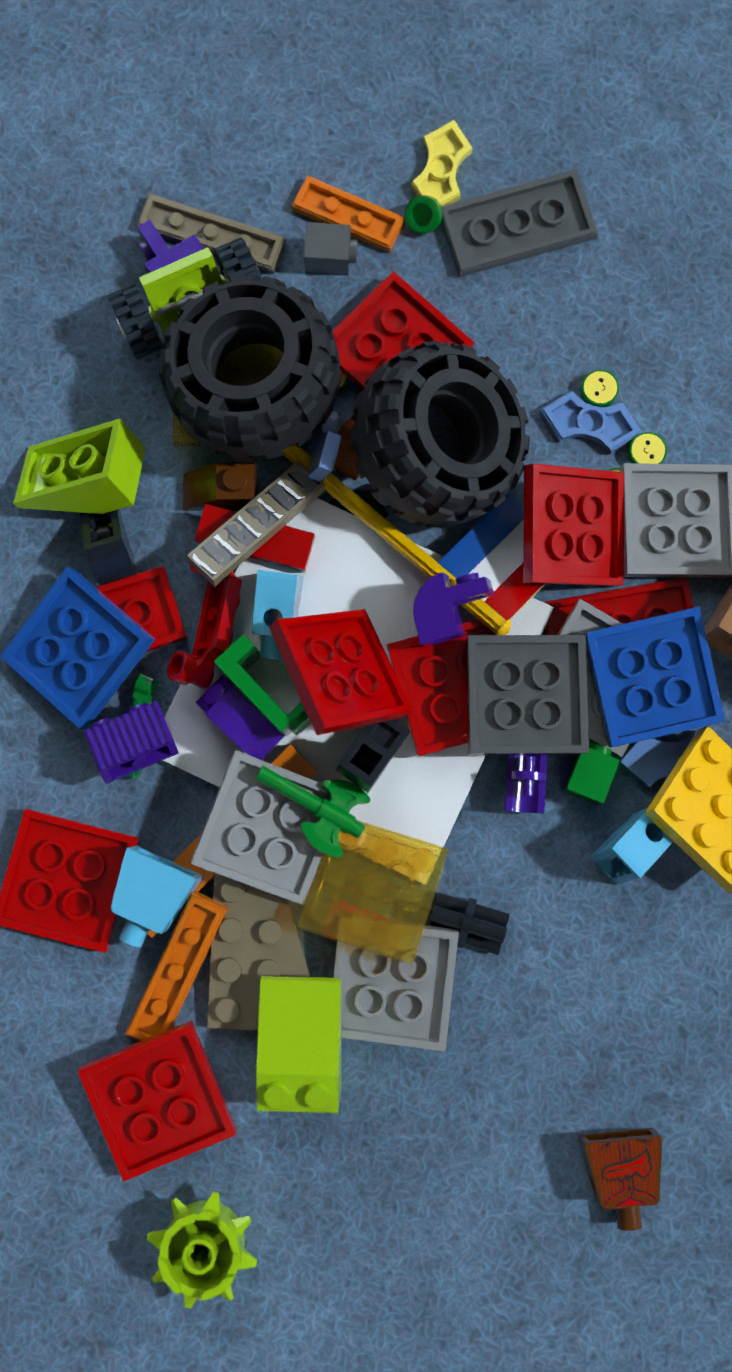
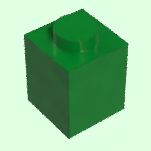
M590 743L589 753L575 754L561 791L596 805L604 804L620 760L610 756L612 750L596 743Z

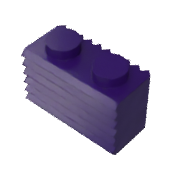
M158 702L135 705L129 710L128 714L115 717L114 720L111 718L101 719L94 723L91 729H86L83 732L98 772L105 784L179 754Z

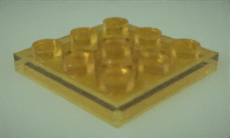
M364 822L361 823L365 824V829L358 839L349 833L345 834L339 831L338 840L343 855L340 858L322 855L297 925L298 928L413 966L446 861L448 849Z

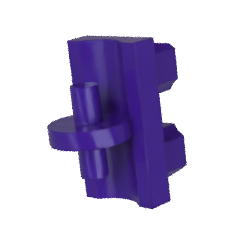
M507 754L504 811L544 814L547 754Z

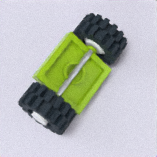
M242 237L214 248V255L222 275L219 274L214 257L207 247L139 277L151 305L148 307V310L135 284L107 295L117 316L115 319L125 340H128L137 360L163 349L162 341L154 323L158 322L163 335H165L170 322L178 321L177 313L179 308L189 298L196 300L203 295L202 288L216 281L219 286L233 282L232 277L249 275L253 281L262 280L261 273L256 266V261Z

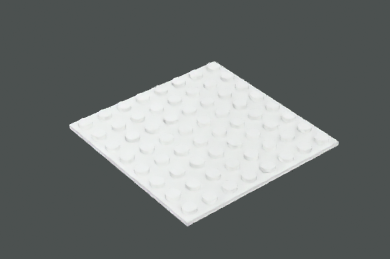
M318 498L285 525L315 533L316 537L306 572L250 557L241 563L235 572V576L242 580L241 600L235 614L232 629L233 640L230 646L244 634L259 652L261 650L262 635L252 633L257 571L264 570L304 576L298 617L365 609L389 661L387 644L418 636L413 617L414 601L422 585L430 579L358 517ZM416 544L429 556H431L436 562H438L443 557L442 555H439L429 549H426ZM532 598L511 619L512 626L507 635H542L554 607ZM462 605L457 606L462 623L477 620ZM277 609L271 612L270 622L272 624L277 619H282V614ZM260 657L246 670L285 713L292 711L301 702L283 660ZM216 664L213 668L214 679L210 686L223 675L253 704ZM190 683L188 685H180L164 717L179 754L163 761L220 787L234 750L242 753L245 752L197 705L196 701L208 688L203 689ZM406 716L394 719V721L410 731ZM310 724L298 736L293 732L288 736H284L262 760L271 764L292 744L318 771L312 780L319 783L332 779L351 782L335 770L360 732H363L367 725L316 735L312 724ZM410 732L375 785L367 793L371 801L368 804L356 805L349 812L355 816L356 820L365 824L363 833L357 839L349 833L345 834L339 831V844L426 885L486 755H468L467 743L417 757Z

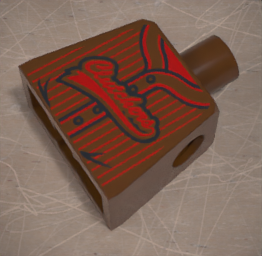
M654 1128L578 1135L595 1200L601 1209H615L617 1228L619 1230L633 1231L642 1227L640 1206L656 1205L660 1200L661 1135Z

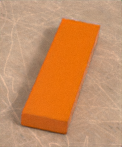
M195 890L191 892L126 1030V1035L142 1041L173 1028L229 907Z

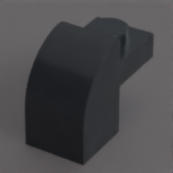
M394 720L367 725L342 757L335 771L369 793L410 731Z

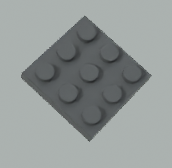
M468 635L466 637L468 755L589 753L586 635Z

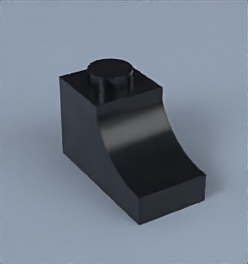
M120 509L104 514L80 512L84 550L99 584L114 582L137 574L133 552L125 531Z

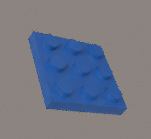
M66 567L1 654L0 658L79 729H88L156 639L74 568Z
M700 607L583 633V635H586V650L608 747H618L725 721Z

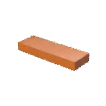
M308 175L292 204V211L317 222L351 225L352 237L388 253L391 252L405 223V217Z

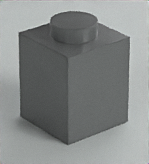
M306 222L304 247L305 273L349 275V263H356L358 245V240H351V225Z

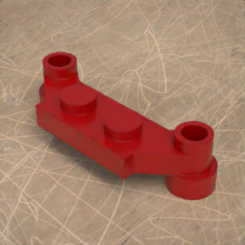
M190 564V569L192 572L203 576ZM236 569L215 587L207 580L193 652L190 655L183 651H178L171 657L167 666V677L169 680L181 685H188L190 683L203 689L211 685L214 679L213 668L216 665L214 661L229 648L233 640L232 629L236 610L240 605L242 580L235 576Z

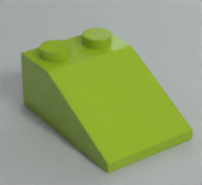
M121 418L28 446L13 504L17 508L96 514H104L133 506L146 447Z
M261 976L256 1068L257 1111L338 1113L342 1087L341 978Z

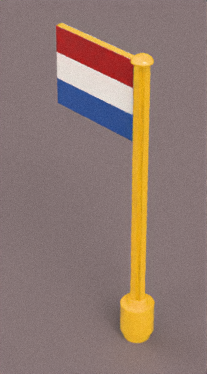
M293 445L283 450L284 456L295 464L299 461L309 470L310 455L301 447L298 448L296 445ZM332 473L322 480L325 484V490L427 577L431 578L443 572L450 577L452 586L457 585L456 578L471 573H478L479 578L485 576L490 579L494 596L466 603L462 606L493 631L495 635H507L512 626L511 619L545 585L540 583H523L524 504L510 493L505 497L506 500L491 510L448 553L436 562Z

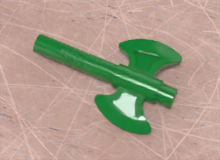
M264 765L258 770L254 779L314 813L315 817L319 818L316 823L303 822L300 824V828L307 841L319 852L331 857L340 858L343 855V851L338 840L339 831L345 834L349 833L357 839L363 833L365 824L356 820L355 816L349 812L356 805L368 804L371 799L357 785L338 779L325 780L322 783V787L329 795V800H326L324 798L320 799Z

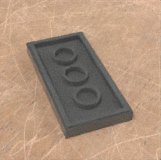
M576 169L442 206L443 218L441 223L459 278L594 240L598 236V231Z

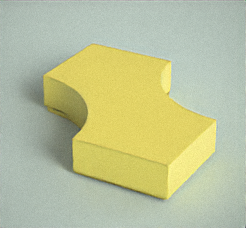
M453 120L423 137V143L428 153V162L423 172L411 183V189L416 196H432L438 200L441 207L460 200L461 194L456 183V172L463 160L471 155L473 150L457 123Z

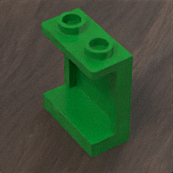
M243 634L214 662L282 734L288 736L293 732L298 736L311 724L302 701L292 711L285 713L246 672L260 658V652Z

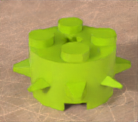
M215 1191L212 1192L208 1200H199L186 1206L177 1198L173 1199L171 1204L174 1217L168 1228L149 1232L147 1240L160 1250L158 1257L159 1270L152 1277L153 1282H165L175 1294L180 1295V1293H183L185 1308L189 1309L192 1308L198 1297H200L199 1300L205 1301L221 1295L228 1302L233 1299L231 1284L237 1271L256 1267L258 1260L244 1249V1231L252 1222L249 1216L238 1218L229 1207L220 1202L219 1192ZM196 1244L207 1246L209 1253L206 1254L204 1249L198 1252L195 1249Z

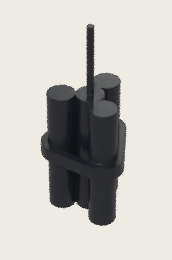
M438 892L433 911L396 899L393 900L395 904L431 914L429 926L458 929L457 947L463 949L464 945L499 955L507 932L509 913L476 904L477 900L469 898L466 901Z

